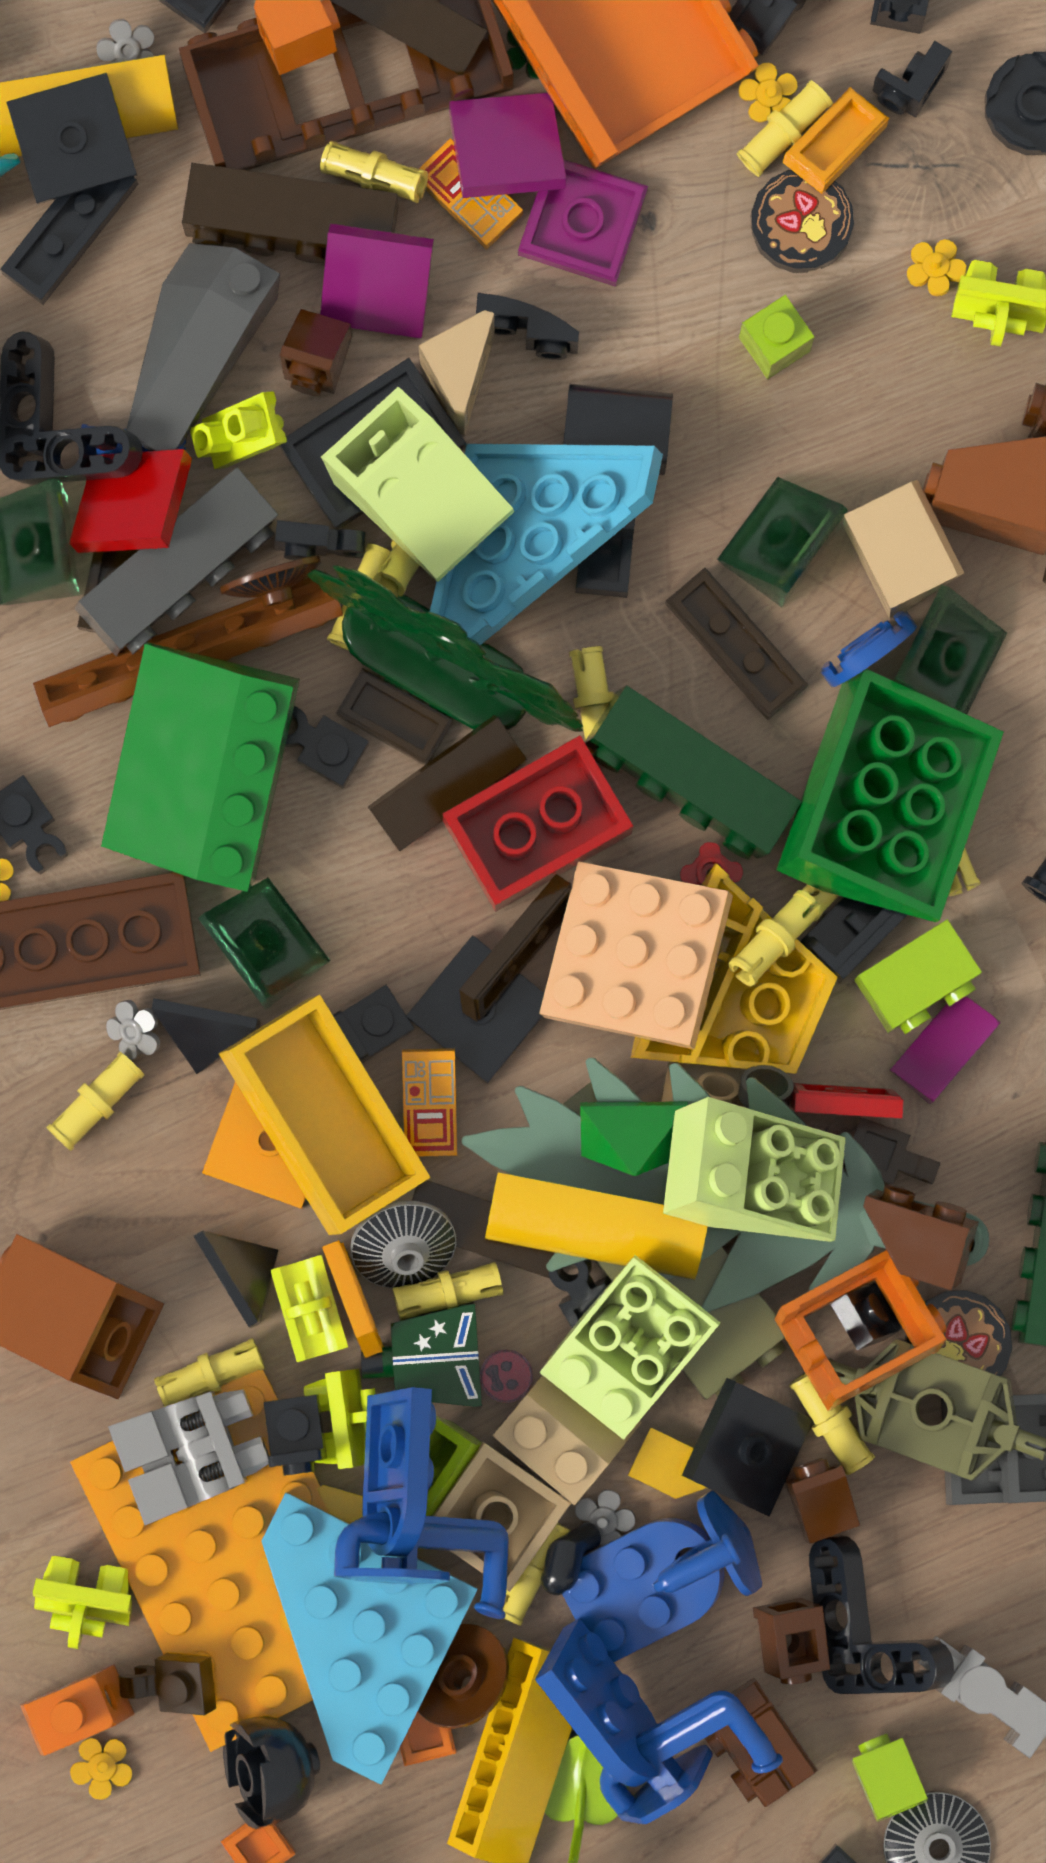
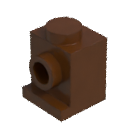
M797 1598L753 1607L754 1618L758 1619L765 1673L779 1678L782 1684H801L811 1681L812 1673L830 1670L823 1606L804 1598ZM791 1634L792 1641L789 1647H787L786 1635Z

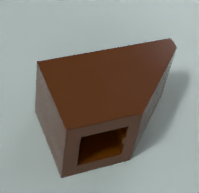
M300 309L279 355L284 379L292 381L291 388L311 396H320L321 391L331 394L335 393L352 339L351 324Z
M885 1185L883 1191L876 1189L868 1194L863 1207L901 1275L951 1291L962 1283L979 1221L966 1218L967 1210L954 1204L937 1201L935 1206L931 1207L914 1201L915 1193L896 1186Z
M818 1458L792 1468L795 1478L787 1480L785 1485L807 1543L811 1544L860 1526L842 1465H829L827 1459Z

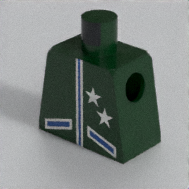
M475 1304L391 1323L392 1345L384 1346L382 1348L383 1352L365 1358L361 1350L363 1379L394 1377L395 1390L411 1387L432 1389L431 1402L471 1407L482 1406Z

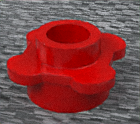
M707 842L700 847L699 856L695 861L682 867L680 879L682 882L701 886L707 877L706 872L712 869L714 864H718L729 875L728 877L734 883H737L742 879L743 868L740 863L736 861L730 862L723 856L718 844Z

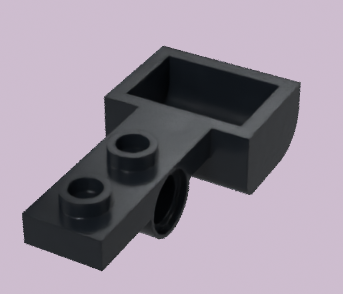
M569 383L563 445L655 446L663 454L659 475H665L673 393ZM635 518L578 564L575 593L627 598Z

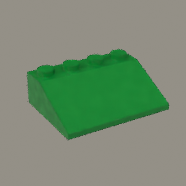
M146 642L101 847L195 880L248 892L255 882L300 679Z
M869 669L863 670L841 685L801 798L802 802L798 807L776 870L827 893L932 922L940 921L1004 731Z

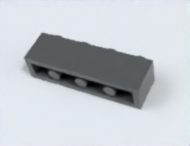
M236 467L177 517L169 548L138 550L80 599L75 610L115 656L120 654L125 648H128L132 654H135L157 634L151 626L165 614L172 621L175 620L196 601L191 592L206 580L211 587L215 586L235 568L230 559L246 547L252 554L275 534L269 526L275 521L278 514L239 468Z

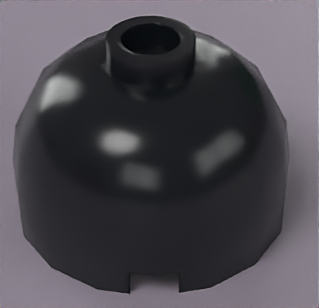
M263 1716L231 1723L230 1726L234 1730L224 1734L226 1745L223 1746V1761L229 1788L239 1785L244 1802L235 1804L239 1815L249 1827L255 1830L275 1825L296 1815L307 1804L314 1787V1775L318 1774L320 1770L319 1756L315 1746L311 1742L306 1743L299 1730L282 1719Z

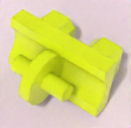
M979 260L971 261L966 276L961 275L951 317L973 321V327L992 330L990 345L999 347L1002 345L1005 332L1023 336L1025 330L1039 333L1044 332L1046 324V277L1044 272L1031 269L1018 271L1015 284L996 281L998 268L993 263Z
M275 392L257 394L202 419V423L191 427L190 433L197 457H211L214 469H223L286 443V435L282 430L284 421L280 415L275 414L277 401Z
M322 1255L270 1270L297 1362L349 1347Z
M359 1369L325 1373L326 1379L304 1386V1396L319 1394L321 1412L330 1411L333 1432L324 1433L327 1458L314 1462L338 1464V1469L362 1466L365 1462L367 1396L376 1394L375 1388L362 1390Z
M52 1556L43 1579L36 1578L33 1589V1597H35L34 1609L53 1612L50 1629L69 1632L68 1648L79 1650L83 1635L103 1638L106 1622L129 1626L132 1614L131 1595H129L128 1569L110 1565L100 1566L96 1589L76 1585L80 1562L71 1558Z

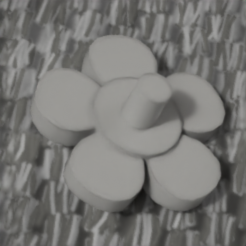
M117 19L109 26V32L113 39L102 38L96 46L98 57L103 61H112L111 64L154 57L151 50L147 49L154 42V34L146 25H139L132 32L127 20Z
M124 1000L118 1003L115 1008L117 1017L107 1021L106 1029L111 1039L119 1040L122 1038L119 1043V1051L131 1060L139 1057L141 1052L146 1055L155 1053L160 1047V1039L155 1033L150 1032L158 1025V1018L153 1010L145 1008L138 1012L137 1005L132 1000Z
M604 1490L600 1493L598 1506L594 1500L583 1498L575 1508V1514L580 1520L590 1521L586 1523H592L598 1528L601 1535V1546L621 1537L622 1535L618 1530L627 1532L635 1525V1515L630 1509L623 1508L615 1512L621 1503V1497L612 1490Z

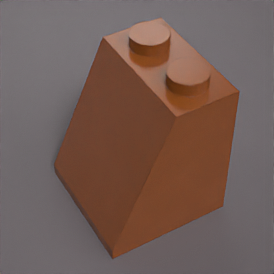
M1046 436L950 449L942 464L932 463L922 489L941 526L1036 554H1045Z
M16 1234L11 1246L4 1251L0 1259V1346L68 1381L119 1400L164 1303L50 1248Z

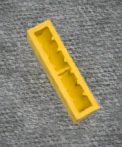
M165 55L0 82V157L9 153H15L18 157L22 156L7 101L103 73L108 74L126 138L179 130Z
M498 1172L485 1239L626 1266L636 1255L658 1273L695 1280L708 1226L663 1214V1204Z
M514 1637L507 1655L509 1662L507 1685L501 1699L488 1714L447 1841L448 1845L473 1858L492 1863H529L572 1729L535 1680L551 1649Z

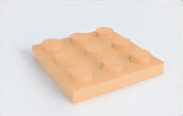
M578 861L539 1014L544 1018L695 1049L733 895L725 890Z

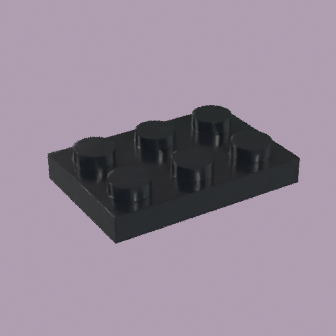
M410 358L402 361L286 436V443L279 445L336 530L364 514V512L334 485L321 456L397 387L402 389L431 416L461 450L466 448L465 440Z

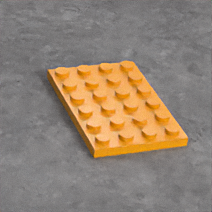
M258 1370L221 1386L222 1391L215 1395L245 1390L254 1416L227 1426L234 1446L262 1436L268 1454L271 1456L263 1402L279 1399L265 1370ZM113 1440L70 1461L120 1566L128 1569V1583L163 1655L165 1653L211 1657L216 1709L206 1715L192 1714L210 1752L226 1745L224 1734L234 1730L230 1726L233 1722L263 1716L279 1718L313 1701L261 1541L286 1492L329 1513L316 1489L321 1485L315 1472L283 1476L282 1465L269 1467L268 1464L256 1473L246 1476L248 1482L145 1526L128 1482L129 1479L144 1474L143 1468L139 1467L125 1472ZM178 1449L172 1450L177 1465L182 1464V1461H178L177 1455L175 1453L176 1451H178Z

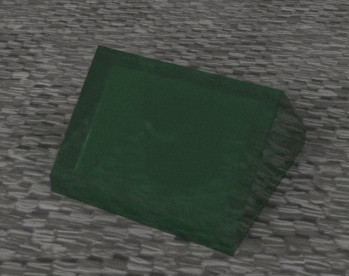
M777 477L717 560L780 607H783L843 525L844 514L848 512V509L843 504Z
M49 479L0 498V605L80 596L74 549L69 544L72 530L67 493L60 479Z
M941 585L893 681L962 713L968 714L1007 632L950 587Z
M269 877L251 886L248 892L242 891L203 913L198 918L265 1010L331 961Z

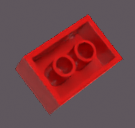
M581 735L442 814L443 823L495 912L549 882L555 874L561 875L577 866L578 861L584 862L632 834L633 824Z

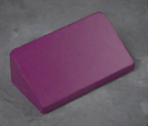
M967 996L951 1006L946 1003L892 1066L890 1071L928 1104H931L1001 1022Z

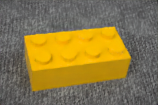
M320 994L304 1000L218 1053L328 1235L346 1232L431 1178Z

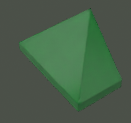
M688 1101L581 1102V1156L632 1176H637L669 1163L675 1111L688 1106Z

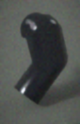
M584 1523L550 1544L545 1558V1571L541 1575V1584L548 1593L561 1595L576 1584L583 1554L599 1546L601 1542L600 1532L594 1524Z

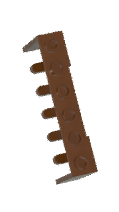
M437 0L488 30L463 75L455 73L405 44L419 88L366 104L342 31L368 22L331 2L340 23V28L333 31L337 52L332 54L350 109L297 125L281 75H279L260 35L256 18L240 23L237 26V30L217 36L214 32H208L191 38L187 42V46L179 48V52L214 166L249 170L324 147L330 141L341 142L449 109V101L481 99L513 89L514 73L490 0Z

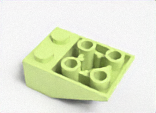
M399 387L321 456L334 485L437 582L515 512L512 506L435 420Z
M706 1097L675 1111L663 1214L708 1227L828 1242L835 1241L846 1138L715 1098Z
M634 1255L565 1336L539 1373L624 1440L721 1322L643 1260Z

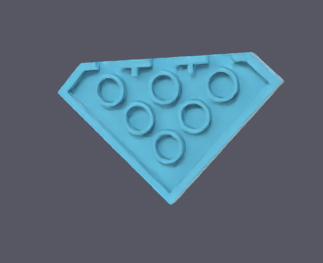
M467 444L465 455L512 506L515 512L439 582L436 581L430 612L459 623L467 632V637L482 645L653 503L663 454L655 446Z
M286 1492L261 1541L332 1760L381 1785L478 1588L451 1574L449 1582L429 1584L362 1582L334 1577L337 1538L349 1523ZM360 1543L359 1568H381L382 1557H393L379 1556L371 1550L369 1544ZM417 1558L418 1570L443 1571Z

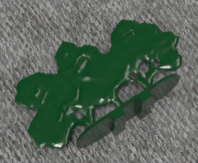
M333 565L332 567L337 572L339 578L320 570H313L307 574L313 582L320 586L323 592L347 606L342 621L343 640L350 654L362 665L383 676V680L400 690L405 689L427 702L428 706L443 715L450 716L473 730L495 715L506 730L516 726L527 712L544 724L560 725L574 732L583 731L581 720L576 718L579 716L578 713L562 698L551 683L524 673L522 667L512 658L485 642L479 645L476 641L467 637V632L459 623L430 612V609L405 594L396 597L391 590L355 569Z

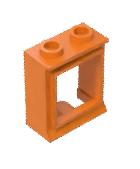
M887 1250L781 1306L774 1318L827 1411L832 1410L846 1400L927 1356L937 1353L947 1340L943 1334L946 1332V1325L941 1314L933 1304H925L916 1289L919 1286V1281L901 1275ZM875 1280L914 1348L845 1385L844 1383L842 1384L821 1345L807 1324L805 1317L833 1303L846 1293L855 1291Z

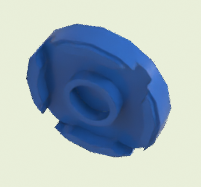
M899 611L895 613L896 625L892 626L888 620L884 623L881 621L840 650L842 653L837 656L841 661L837 667H834L831 661L826 662L821 668V674L831 687H836L877 662L908 638L917 628L916 623L908 612Z

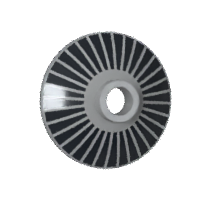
M399 1201L388 1204L359 1223L351 1239L350 1252L356 1270L366 1280L386 1288L401 1287L432 1279L438 1275V1272L443 1271L454 1255L456 1234L451 1220L439 1208L420 1201Z
M944 1792L926 1793L928 1797L926 1803L892 1816L887 1824L883 1841L886 1863H989L991 1842L987 1826L977 1810L958 1796ZM936 1839H944L949 1845L948 1853L940 1859L932 1857L929 1852L930 1844Z

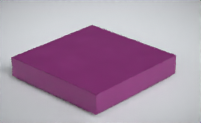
M548 93L449 101V117L462 198L565 189L566 174L554 103Z
M563 159L566 187L565 189L537 192L518 248V256L616 287L648 191V186Z
M330 223L320 315L350 323L351 328L422 339L434 239Z

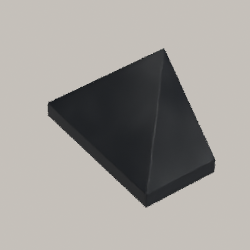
M153 998L151 1008L196 1074L221 1059L218 1053L259 1029L261 1024L258 1018Z
M201 1231L194 1235L195 1240L247 1326L253 1328L261 1323L272 1279L270 1270L275 1267L278 1249L207 1231Z

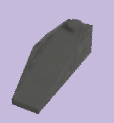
M188 244L162 284L126 429L138 437L142 447L149 451L180 449L189 435L191 427L195 426L277 301L280 273L237 248Z

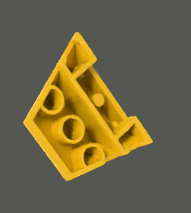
M714 864L701 886L729 891L733 898L695 1049L635 1037L630 1058L739 1069L768 1065L781 1069L785 1073L796 1074L838 977L796 939L794 941L795 949L787 957H779L758 979L754 986H747L738 980L735 975L742 968L739 967L735 972H731L728 966L729 961L736 957L757 935L756 927L763 920L772 919V917L763 910V906L754 898H750L738 887L718 864Z

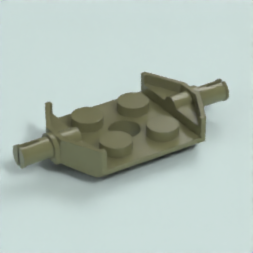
M896 1339L865 1368L858 1367L856 1369L834 1361L829 1358V1361L836 1372L844 1374V1376L838 1375L842 1384L846 1385L913 1349L914 1346L903 1339ZM938 1353L927 1356L855 1396L861 1440L971 1481L976 1480L1006 1451L1012 1452L1014 1449L1039 1458L1042 1461L1046 1457L1045 1450L1028 1444L1030 1442L1046 1448V1438L1022 1430L1021 1426L1017 1425L1010 1378L995 1375ZM928 1394H937L946 1402L947 1416L939 1425H929L920 1417L919 1404Z

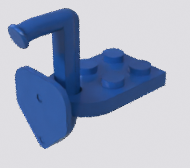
M411 1387L367 1396L363 1517L344 1527L337 1538L334 1577L362 1582L392 1584L449 1582L450 1572L417 1569L418 1548L484 1553L483 1587L480 1603H476L474 1608L477 1612L496 1619L505 1618L506 1614L503 1608L507 1592L509 1548L508 1533L505 1527L498 1522L489 1520L426 1516L428 1489L431 1487L434 1477L433 1462L429 1458L430 1435L436 1424V1410L431 1403L432 1389ZM360 1543L369 1544L371 1550L379 1556L393 1557H382L381 1568H359Z
M712 1490L697 1500L698 1513L707 1533L699 1526L687 1520L661 1518L646 1523L583 1555L576 1584L562 1595L575 1620L580 1618L590 1632L597 1634L606 1647L607 1654L613 1662L692 1624L705 1615L714 1606L721 1594L724 1583V1567L735 1586L743 1595L749 1596L762 1587V1579L751 1533L746 1524L715 1491ZM692 1547L680 1557L683 1548Z
M580 1618L563 1627L535 1678L539 1686L603 1767L599 1779L600 1790L605 1800L622 1821L648 1824L686 1801L698 1788L713 1753L707 1745H701L676 1759L672 1756L727 1725L750 1754L753 1760L752 1770L755 1773L770 1772L778 1768L783 1762L782 1755L776 1753L767 1735L741 1701L728 1691L719 1690L713 1692L657 1724L648 1706L640 1697L634 1681L628 1675L622 1674L608 1656L601 1638L597 1634L590 1632ZM647 1782L634 1795L626 1787H637Z

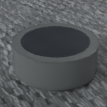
M758 1065L748 1068L742 1074L738 1097L746 1108L749 1109L746 1081L751 1077L756 1078L788 1106L790 1105L794 1085L790 1076L781 1069L768 1065Z

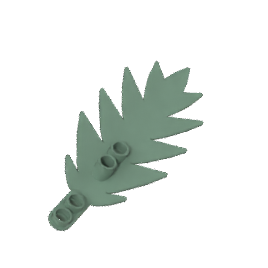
M591 1057L586 1060V1067L597 1102H643L624 1081L597 1061L596 1058ZM672 1063L669 1066L673 1101H688V1105L706 1097H711L679 1063ZM751 1077L747 1079L749 1109L807 1126L792 1108L756 1078ZM525 1086L516 1087L515 1094L519 1099L530 1127L500 1128L466 1135L462 1138L464 1146L491 1165L514 1176L664 1205L669 1163L637 1176H632L582 1157L581 1115L558 1100ZM849 1132L840 1134V1136L846 1138L844 1149L846 1171L844 1168L842 1169L835 1241L828 1242L708 1227L701 1261L714 1254L736 1235L739 1234L702 1305L705 1311L711 1312L712 1310L752 1297L808 1268L829 1252L831 1254L810 1285V1291L865 1262L874 1251L875 1246L886 1249L863 1207L866 1196L876 1189L883 1191L885 1183L870 1155ZM919 1202V1203H922V1204H925V1205H928V1206H931V1207H934V1206H935V1205H932V1204H928V1203H924V1202ZM967 1213L966 1218L979 1221L966 1265L969 1266L984 1257L989 1247L990 1238L988 1229L983 1221L977 1216ZM555 1253L547 1263L546 1268L548 1271L553 1272L587 1259ZM659 1273L666 1280H670L673 1277H675L673 1275Z

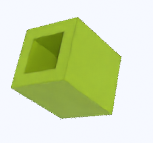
M786 294L742 322L739 339L767 380L811 351L815 338Z
M884 1734L858 1746L861 1755L853 1758L852 1764L877 1822L927 1802L928 1797L903 1738L891 1742L888 1734Z

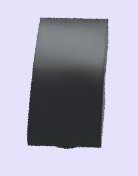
M478 293L476 314L484 310L494 313L496 335H514L517 333V329H526V350L536 351V356L543 359L562 360L567 358V353L578 354L579 331L564 320L539 307L516 299Z

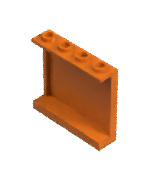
M492 0L593 169H597L749 76L759 66L754 59L758 56V50L752 38L744 29L738 31L727 14L731 11L729 0Z

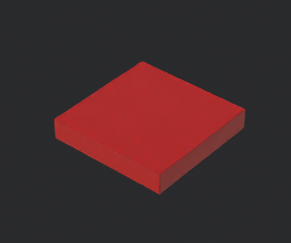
M185 449L147 451L142 453L141 462L137 469L128 476L86 480L69 544L77 553L169 548L192 463L190 455ZM104 454L102 456L113 460L115 454Z
M793 1083L794 1088L790 1106L795 1112L901 1119L903 1116L904 1100L893 1089Z

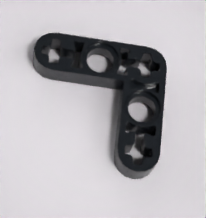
M21 331L8 338L2 349L0 373V469L2 473L14 481L28 485L120 478L134 472L141 462L143 451L141 442L133 433L116 426L53 431L54 350L48 341L30 332ZM30 349L34 350V358L26 360L25 365L21 363L22 356L29 355ZM30 378L35 380L34 385L20 383L21 380L30 382ZM33 395L36 403L35 412L27 421L21 422L17 413L18 405L25 396ZM76 442L80 452L79 458L74 466L64 469L61 464V453L69 443ZM118 443L123 447L122 453L115 454L113 460L97 455L96 448L102 451L114 450L117 448ZM31 452L43 456L44 463L38 460L26 461L23 463V467H20L19 458L26 457L27 453Z
M840 1535L815 1542L809 1553V1569L813 1602L823 1606L830 1670L822 1671V1675L828 1688L838 1694L924 1692L945 1687L952 1679L954 1662L951 1652L941 1641L928 1639L872 1642L862 1557L855 1541L848 1536ZM833 1556L837 1557L838 1565H834ZM841 1584L842 1590L836 1591L835 1585ZM839 1601L843 1603L848 1614L845 1628L839 1624L836 1618V1606ZM884 1653L889 1656L893 1665V1675L890 1681L885 1678L881 1670V1658ZM922 1660L928 1662L929 1670L914 1671L913 1661ZM860 1663L861 1673L853 1674L846 1671V1664Z

